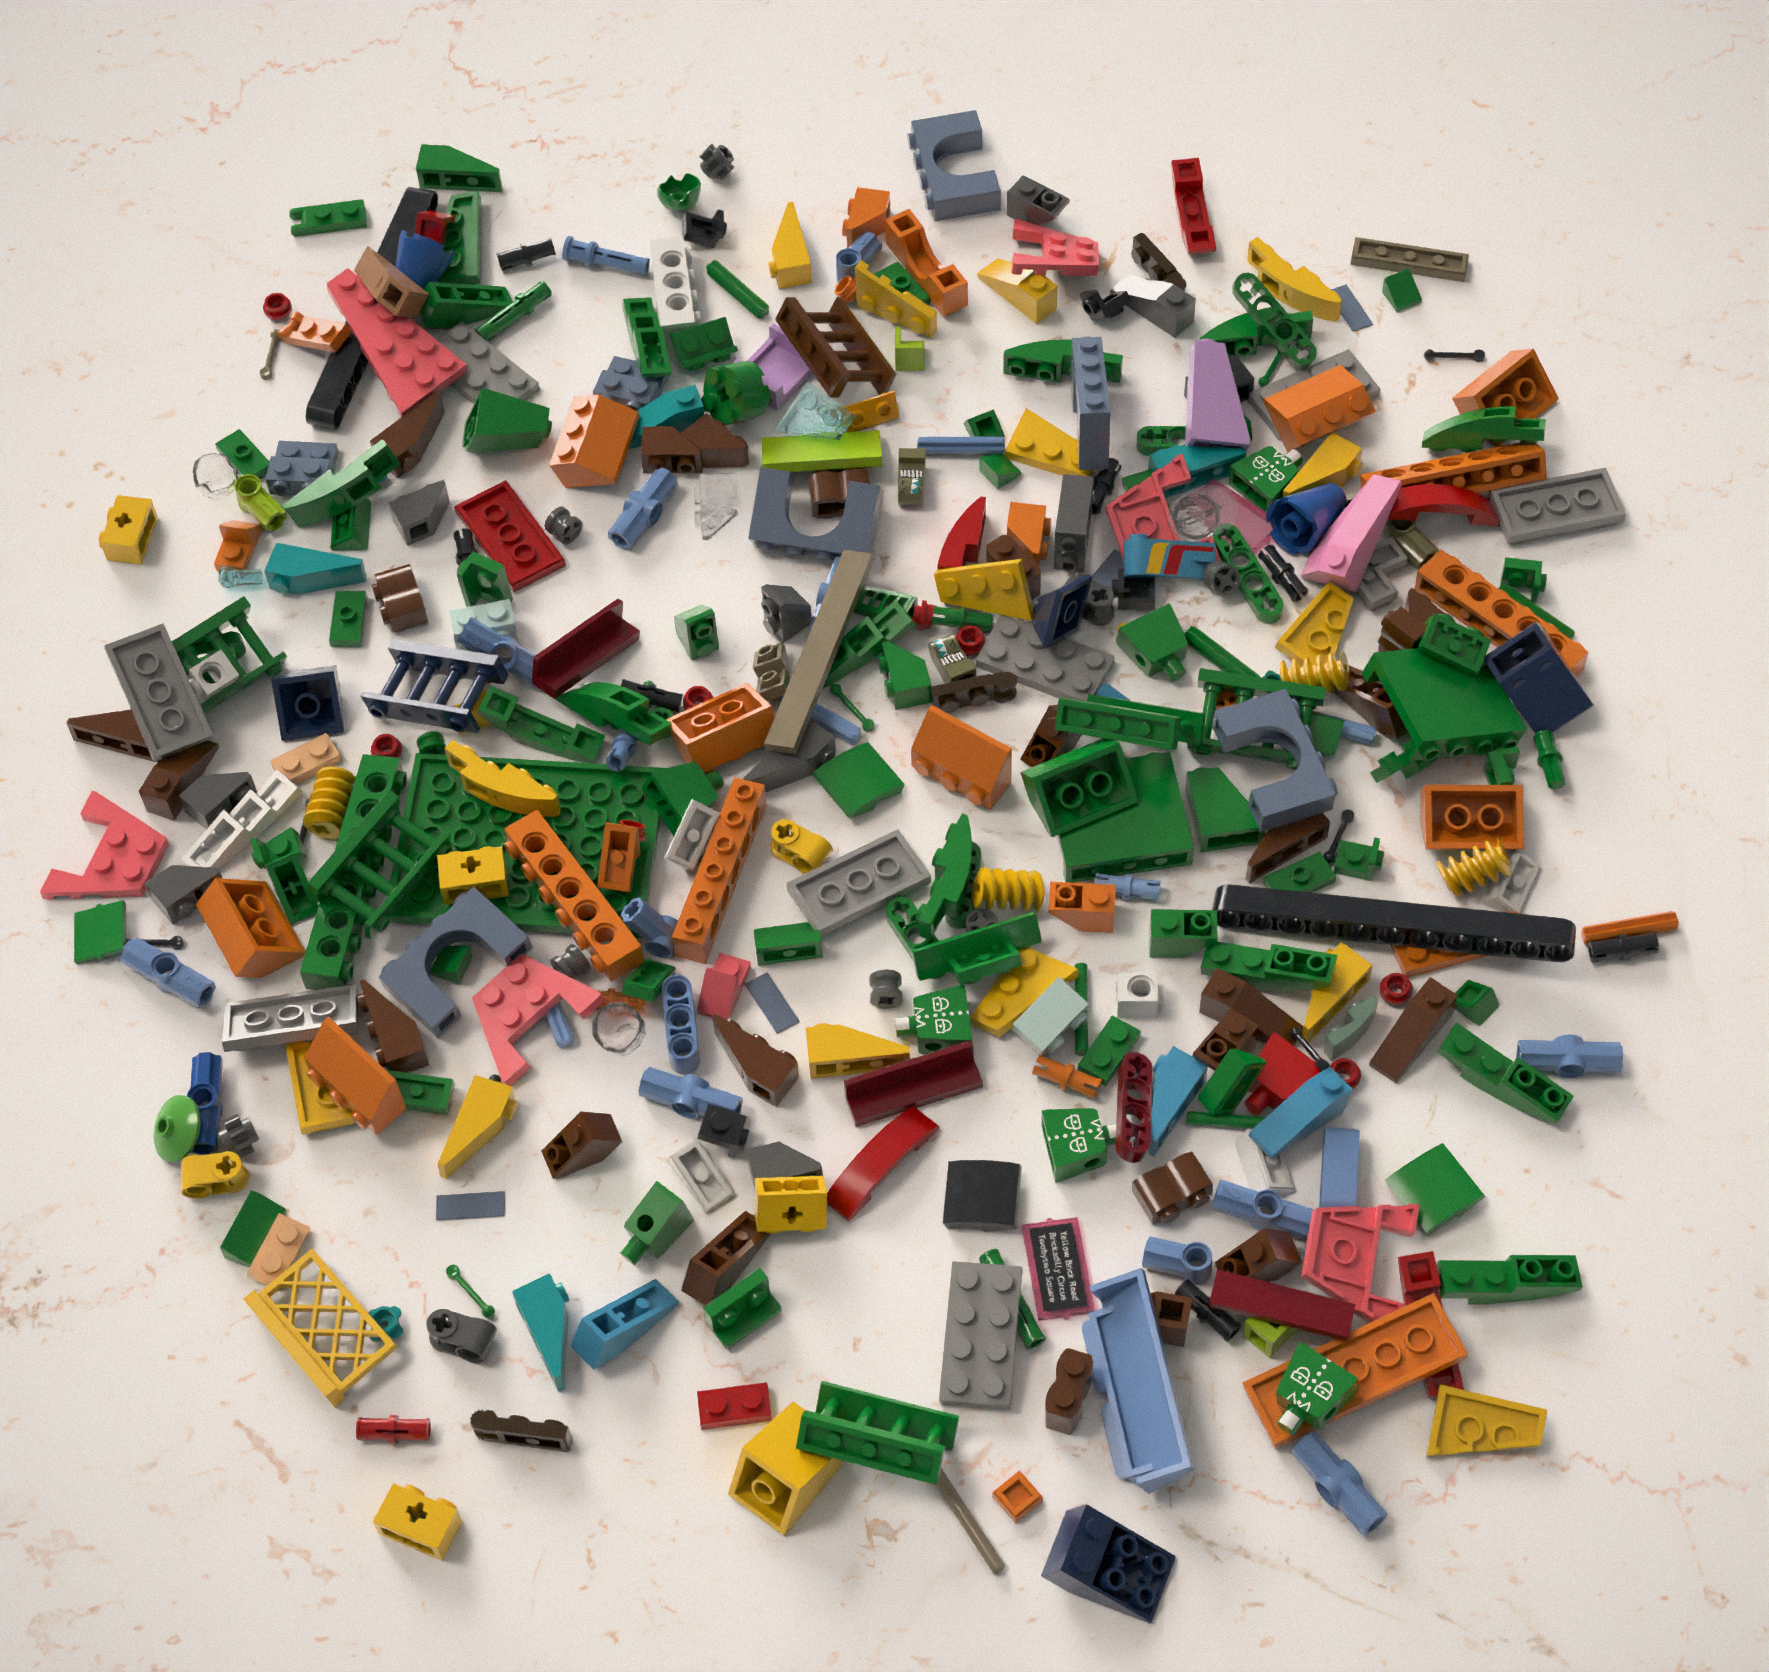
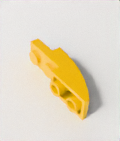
M1259 237L1249 241L1247 262L1258 271V279L1277 300L1300 312L1311 311L1314 317L1333 322L1339 320L1342 299L1335 291L1328 288L1317 274L1312 273L1305 266L1294 270L1289 262L1284 261L1275 253L1270 245L1265 244Z
M454 740L444 748L449 766L460 773L464 790L476 798L496 807L526 815L535 810H538L543 817H557L561 813L556 791L549 785L545 784L543 786L535 781L532 775L525 769H517L508 763L500 770L495 763L491 761L486 762L478 757L477 753L468 745L462 746Z

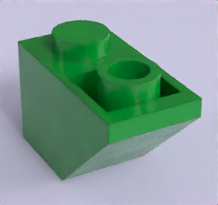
M701 604L674 615L676 635L691 660L708 656L713 651L719 649L715 612L712 608Z
M889 641L882 642V655L877 656L878 666L881 674L886 673L887 680H884L887 699H893L895 710L929 704L932 686L925 660Z
M1151 909L1149 957L1183 958L1218 941L1217 910Z

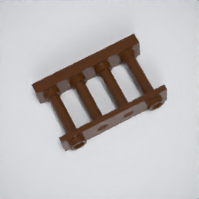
M796 297L785 298L775 321L830 398H839L847 382H870L879 395L883 392H888L897 374L841 297H836L829 312H806ZM815 324H828L833 331H819ZM829 343H842L847 351H834ZM842 362H856L861 370H847Z

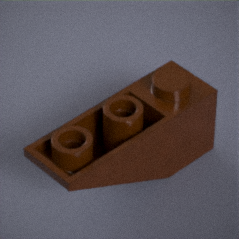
M360 980L363 993L358 994L357 997L363 1014L370 1012L372 1020L367 1021L366 1025L371 1040H379L381 1047L375 1049L379 1064L382 1067L387 1066L388 1070L406 1073L430 1066L416 1022L366 980Z
M714 1014L712 1017L714 1033L748 1091L777 1107L799 1078L798 1062L795 1057L785 1050L778 1051L771 1047L760 1035H751L742 1030L740 1025L730 1018L723 1019Z

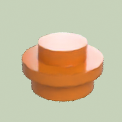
M849 275L843 277L834 290L837 297H841L845 303L856 299V279Z

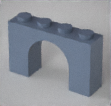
M976 110L911 121V133H907L909 150L914 149L915 151L913 153L915 170L920 169L921 173L918 174L921 190H926L924 194L927 211L932 210L934 221L1001 210V189L995 170L955 175L947 173L937 166V163L947 156L982 150V127Z
M1085 336L1082 338H1072L1071 398L1073 413H1077V456L1079 470L1109 469L1110 405L1102 337Z
M760 467L748 536L751 542L756 543L755 548L773 551L774 546L785 548V553L800 556L803 555V551L815 552L814 557L825 560H832L833 555L841 556L843 550L872 553L883 492L879 485L849 481L844 513L839 524L827 534L807 536L795 530L789 516L794 475L788 471Z
M1286 689L1214 711L1212 728L1224 753L1254 743L1269 742L1285 748L1291 753L1297 763L1298 768L1290 777L1251 790L1248 807L1260 832L1333 809L1335 797L1338 795L1336 783L1333 778H1328L1324 770V758L1320 751H1315L1312 745L1311 731L1307 725L1303 726L1300 719L1298 703L1295 699L1290 698Z
M475 887L468 892L461 893L455 899L453 906L444 915H438L421 937L412 939L406 946L405 952L396 960L389 961L378 976L384 989L437 1039L462 1016L457 1005L431 981L430 973L433 961L444 948L458 942H473L484 947L505 967L521 953L526 955L533 948L529 937Z

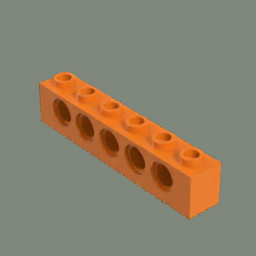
M1518 442L1360 474V485L1362 489L1375 474L1400 480L1403 483L1401 488L1424 484H1443L1462 487L1480 493L1547 479L1545 450L1537 443L1525 444Z
M1441 549L1418 570L1414 589L1420 594L1427 596L1433 603L1467 627L1480 630L1484 637L1492 640L1491 644L1499 647L1537 622L1546 629L1575 676L1577 677L1584 670L1589 652L1579 642L1565 636L1554 625L1542 620L1530 608L1519 604L1504 590L1496 588L1486 581L1481 574L1473 572L1463 565L1456 557L1450 556Z
M734 777L672 935L675 957L703 964L707 963L767 806L764 784Z
M538 810L504 828L507 839L504 847L513 860L519 859L522 863L521 869L529 882L535 881L537 883L541 898L547 905L552 903L555 907V914L564 928L568 926L574 932L572 937L581 951L586 949L591 955L590 961L598 974L604 972L610 982L644 963L640 943ZM536 850H542V851H540V852H538V853H532L533 851H536ZM558 872V874L556 875H549L551 873ZM569 895H576L573 898H566ZM586 918H594L590 921H583ZM603 941H611L608 944H600Z

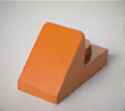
M237 520L222 523L219 525L223 541L214 561L215 569L220 572L245 575L263 527L260 524Z
M605 823L597 887L625 892L632 891L635 859L641 855L638 827Z

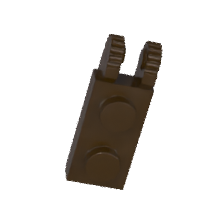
M1144 233L1134 236L1131 251L1134 262L1139 266L1141 265L1148 272L1150 279L1174 284L1185 291L1187 285L1185 279H1183V276L1176 270L1177 268Z
M1010 671L996 674L990 673L932 686L930 706L933 705L946 713H950L962 707L971 705L981 706L992 700L1005 703L1016 698V674Z
M478 1409V1411H474V1414H471L470 1424L474 1428L473 1431L476 1437L482 1439V1441L486 1439L489 1442L561 1452L571 1450L573 1439L569 1427L560 1421L548 1419L544 1423L534 1422L520 1415L502 1418L497 1417L493 1410L483 1411V1409Z

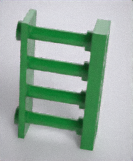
M245 596L172 641L181 661L185 660L190 669L201 662L195 654L197 651L195 647L206 642L207 645L211 644L216 652L222 650L239 674L238 681L200 704L204 715L267 675L268 678H272L284 669L283 664H285L287 658L285 652L283 651L273 658L248 623L247 619L249 617L247 614L250 612L251 605ZM230 625L233 628L237 627L263 664L248 674L221 638L223 635L221 631ZM205 672L202 675L207 683H216L209 672Z
M1200 668L1198 687L1203 688V692L1206 693L1202 713H1206L1202 745L1187 743V748L1193 749L1192 752L1198 755L1210 756L1212 752L1285 763L1287 768L1297 770V763L1291 753L1285 750L1274 749V743L1262 742L1261 747L1248 745L1224 753L1219 741L1211 739L1218 695H1221L1222 691L1235 693L1234 696L1237 697L1236 704L1253 699V696L1260 697L1286 689L1290 698L1295 699L1300 707V719L1303 726L1307 725L1310 728L1312 710L1316 709V706L1323 707L1326 687Z
M1088 694L1087 701L1070 698L1058 699L1055 730L1176 750L1178 742L1202 745L1206 713Z
M388 790L307 882L308 896L317 903L325 895L328 897L332 895L367 919L365 923V936L371 940L377 932L382 933L388 927L392 920L391 915L437 863V855L451 852V832L445 829L437 840L400 815L399 796ZM386 825L389 827L393 825L426 848L427 852L416 863L382 840L379 833ZM366 848L368 850L373 848L408 874L395 886L360 862L359 856ZM345 872H353L388 897L375 910L339 885V879Z
M822 1381L820 1383L816 1411L805 1410L801 1416L796 1449L936 1485L940 1477L945 1449L952 1451L954 1448L960 1416Z

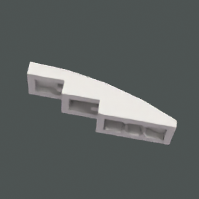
M276 770L257 793L250 789L230 813L223 810L182 859L189 866L219 869L251 843V839L258 837L303 791L282 772Z

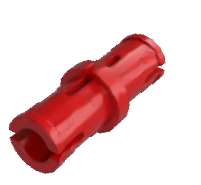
M390 1415L389 1419L359 1417L356 1422L357 1440H388L389 1444H397L398 1440H430V1418L399 1419L398 1415Z

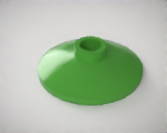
M185 1095L171 1097L163 1104L156 1117L153 1131L154 1146L158 1155L167 1162L181 1161L191 1153L197 1142L200 1132V1113L197 1104L192 1098Z

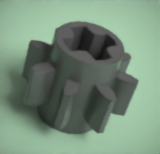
M711 144L699 156L703 160L700 163L701 170L711 179H715L718 176L723 180L734 169V166L731 164L734 161L733 154L724 145H719L716 148Z
M238 1114L222 1120L225 1128L218 1131V1134L226 1151H237L240 1158L255 1152L252 1143L259 1141V1138L249 1117L240 1120Z

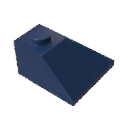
M1086 574L1040 596L1036 600L1033 607L1035 615L1032 625L1043 646L1050 647L1079 631L1093 576Z
M337 665L304 669L271 679L281 741L319 736L325 733L344 732L342 694Z

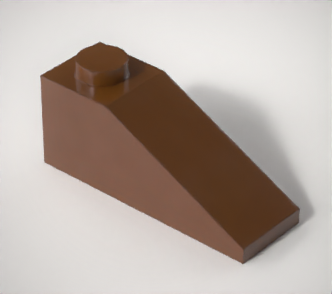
M438 391L370 440L372 447L383 439L400 461L401 465L390 472L397 479L404 473L412 470L421 461L445 414L441 393Z
M1349 665L1347 689L1340 692L1335 688L1334 692L1371 726L1375 727L1376 730L1395 739L1405 735L1408 731L1381 681L1366 683L1361 674L1362 670Z
M131 709L68 718L66 722L74 741L153 761Z
M208 740L161 759L152 768L139 789V794L146 811L175 821L183 808L179 795L203 775L219 748L218 743Z
M1324 813L1268 830L1247 863L1246 881L1249 884L1327 839L1330 820Z
M1216 968L1201 993L1199 1013L1220 1022L1232 1008L1259 1025L1256 1040L1266 1044L1270 1036L1275 1032L1294 1046L1297 1040L1291 1038V1029L1299 1027L1302 1031L1304 1029L1303 1025L1249 983Z
M1430 977L1411 999L1370 1060L1369 1066L1397 1084L1452 1017L1458 995Z
M744 1211L689 1260L681 1291L706 1306L732 1287L771 1233L757 1232L755 1216Z

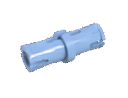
M1096 873L1095 884L1116 885L1115 896H1123L1124 900H1129V897L1159 901L1161 880L1132 878L1131 874H1125L1124 877Z

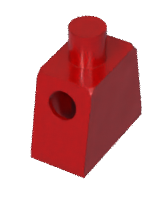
M1274 1032L1258 1055V1057L1265 1059L1267 1063L1249 1089V1092L1252 1094L1244 1101V1105L1252 1114L1257 1116L1268 1106L1275 1110L1306 1081L1323 1070L1315 1065V1061Z

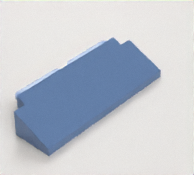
M1142 1268L1090 1285L1091 1293L1101 1301L1102 1309L1088 1313L1089 1320L1083 1323L1082 1334L1087 1354L1092 1355L1093 1359L1092 1376L1095 1389L1102 1395L1107 1394L1109 1400L1108 1403L1103 1405L1101 1415L1115 1474L1120 1479H1129L1132 1483L1136 1482L1140 1488L1150 1494L1193 1471L1194 1466L1146 1273Z

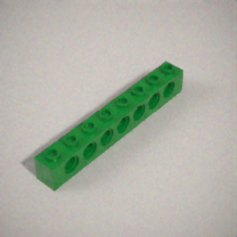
M362 754L335 851L388 790L399 796L400 790L405 789L407 773L402 769L400 758ZM386 825L379 834L380 838L387 843L391 841L392 826ZM366 848L359 856L360 862L376 873L378 870L381 871L383 869L385 857L373 848L370 850ZM345 872L339 879V885L367 904H369L370 898H374L377 889L353 872ZM325 895L319 903L300 969V975L306 989L318 990L345 986L347 981L350 982L353 978L354 963L352 961L354 954L360 952L362 944L360 933L362 925H365L367 919L332 895L329 897ZM341 925H346V926L343 927V928L336 929L337 927H339V926H341ZM338 953L333 957H328L330 954Z

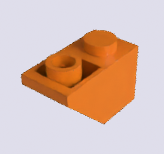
M857 187L854 199L850 198L848 202L849 219H844L842 226V236H846L847 248L861 234H865L867 231L876 236L885 232V219L889 218L891 213L890 191Z
M1010 502L1007 536L1018 543L1022 554L1031 557L1040 567V561L1046 560L1048 542H1043L1044 536H1050L1052 518H1046L1047 505Z
M1050 881L1048 913L1079 931L1113 933L1116 885Z

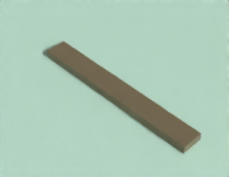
M843 550L764 742L766 750L789 754L797 753L873 565L874 557L872 553Z

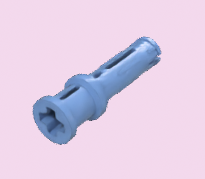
M567 236L563 245L562 259L567 262L570 259L584 262L588 267L599 264L646 276L649 271V258L601 248L595 241L586 243L574 240L573 236Z

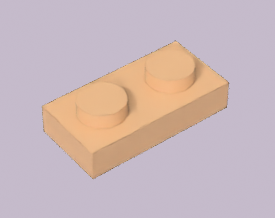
M325 733L270 760L274 771L279 770L297 785L317 775L318 771L322 768L333 767L341 763L342 759L328 734Z
M279 1213L247 1271V1277L269 1285L293 1264L310 1232V1227Z

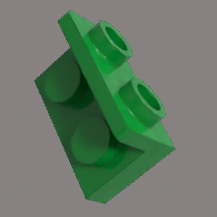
M724 316L669 333L679 367H687L689 372L704 368L705 361L715 359L716 363L732 359L731 353L738 351L737 345L733 343L727 319Z
M472 551L467 560L460 563L457 569V578L466 607L475 606L481 597L488 603L510 599L511 602L513 600L503 564Z
M1435 613L1425 622L1427 627L1418 650L1472 676L1477 675L1492 640L1484 637L1483 633L1478 629L1465 628L1455 623L1452 617L1445 614Z
M761 1268L703 1307L707 1327L725 1349H729L782 1310L779 1302L771 1294L768 1277Z

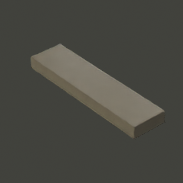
M1355 237L1350 265L1395 272L1409 269L1411 274L1464 282L1469 254Z

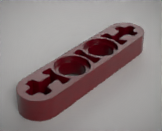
M1138 1052L1128 1053L1118 1070L1115 1149L1119 1157L1129 1163H1137L1144 1158L1150 1147L1153 1067L1151 1061L1145 1055ZM1135 1068L1136 1072L1139 1073L1137 1077H1133L1135 1074ZM1127 1090L1137 1091L1142 1099L1130 1096ZM1126 1115L1137 1117L1141 1124L1131 1123ZM1131 1137H1135L1133 1140V1147L1132 1142L1129 1141Z

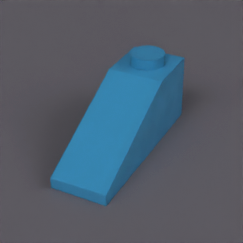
M1174 1046L1166 1056L1162 1054L1153 1067L1155 1083L1150 1147L1148 1149V1154L1153 1157L1207 1079L1208 1066Z
M1328 1067L1299 1087L1253 1128L1248 1136L1273 1159L1341 1115L1353 1089L1331 1067Z
M654 1279L583 1317L571 1347L594 1370L623 1353L678 1305L679 1301L657 1279Z

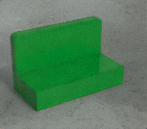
M809 922L754 929L758 966L823 958L820 930H813Z

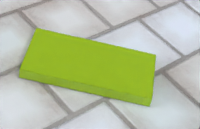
M880 430L762 438V468L788 472L883 466Z

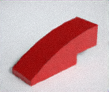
M980 496L956 521L941 549L937 569L965 566L966 562L978 563L986 520V497Z

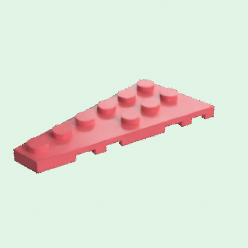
M349 268L326 283L328 293L341 315L344 316L349 324L353 336L360 343L361 350L376 376L386 388L387 395L397 407L400 417L404 416L436 391L440 393L467 372L466 363L412 319L395 316L380 304L360 278Z

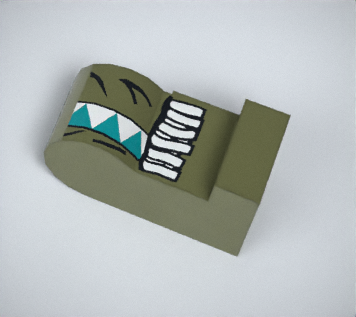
M899 448L898 505H923L926 448Z
M953 634L928 643L931 659L944 684L954 682L966 676V679L976 677L974 663L971 659L968 660Z

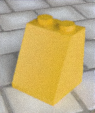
M794 1401L742 1447L728 1492L729 1496L783 1536L790 1531L843 1464L842 1460L796 1449L801 1416L805 1409Z

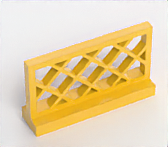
M313 1249L309 1250L258 1294L253 1290L243 1298L334 1408L346 1399L343 1394L398 1348ZM314 1261L319 1267L318 1281H300L302 1270ZM325 1275L329 1278L331 1282H324ZM281 1288H292L290 1305L275 1304L270 1297ZM299 1288L316 1289L314 1305H297ZM323 1289H338L340 1291L338 1305H321ZM346 1299L352 1306H345ZM282 1311L289 1312L288 1318L283 1314ZM296 1312H313L311 1329L294 1327ZM320 1312H337L335 1329H317ZM344 1313H359L361 1315L359 1330L342 1329ZM366 1324H368L373 1330H366ZM303 1336H309V1342ZM316 1336H334L331 1353H317L314 1350ZM340 1336L358 1337L356 1354L338 1353ZM365 1337H380L385 1343L374 1354H362ZM323 1360H330L329 1367ZM337 1360H354L353 1372L343 1381H340L335 1375Z

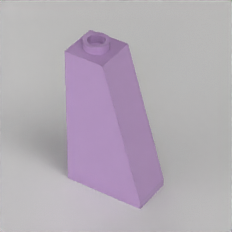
M1212 339L1195 340L1189 352L1185 446L1244 448L1245 451L1250 446V436L1225 343H1218Z

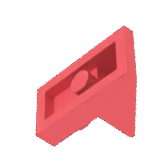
M719 953L714 967H707L705 970L697 1013L711 1018L714 1014L723 1019L730 1018L751 970V962Z

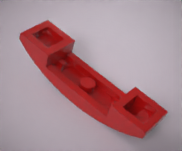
M1199 157L1171 160L1177 216L1187 254L1216 252L1217 247L1213 227L1209 223L1203 192V175Z
M1424 484L1400 488L1388 519L1416 521L1419 512L1466 515L1471 525L1498 526L1500 523L1488 499L1469 489L1443 484Z
M914 1106L901 1113L877 1133L843 1170L827 1192V1205L849 1222L872 1199L871 1192L913 1149L917 1152L939 1129V1125Z
M1429 1251L1398 1257L1404 1307L1433 1293L1442 1306L1438 1288L1441 1286L1434 1252ZM1458 1363L1422 1380L1428 1398L1437 1396L1440 1385L1464 1390Z

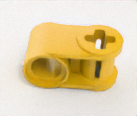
M779 820L771 828V852L773 856L795 867L803 874L822 866L833 851L831 844L824 837L810 832L791 820Z
M226 1151L208 1155H190L181 1160V1194L184 1197L199 1199L211 1195L236 1193L243 1190L249 1183V1172L242 1165L240 1157L234 1152Z

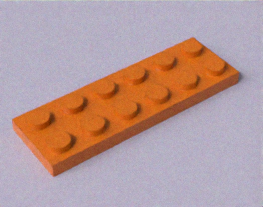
M1434 1293L1351 1331L1347 1341L1334 1339L1313 1349L1358 1377L1359 1391L1327 1424L1468 1358V1352ZM1290 1360L1242 1382L1243 1389L1275 1449L1316 1430L1308 1423L1303 1422L1293 1436L1283 1431L1276 1423L1285 1411L1277 1403L1276 1391Z

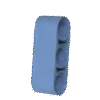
M672 975L665 979L662 984L667 1049L671 1068L676 1073L686 1075L694 1072L700 1063L694 999L690 981L685 976ZM675 994H684L679 998L672 997ZM680 1022L687 1023L685 1026L682 1027L674 1026ZM683 1051L690 1052L688 1055L685 1056L677 1055L678 1053Z
M1325 1126L1322 1145L1319 1208L1356 1206L1360 1130Z

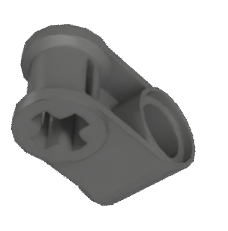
M1074 572L1065 584L1084 576V574ZM1092 580L1082 618L1095 625L1109 624L1115 617V610L1111 605L1114 600L1112 589Z
M448 1309L435 1310L429 1315L426 1322L430 1344L434 1349L461 1357L466 1361L476 1364L485 1362L498 1330L495 1325L487 1320L469 1317Z

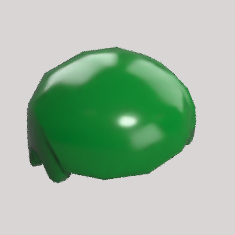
M685 173L684 177L680 180L670 175L665 182L659 184L656 195L665 208L678 212L692 209L698 202L701 182L698 177L690 173Z

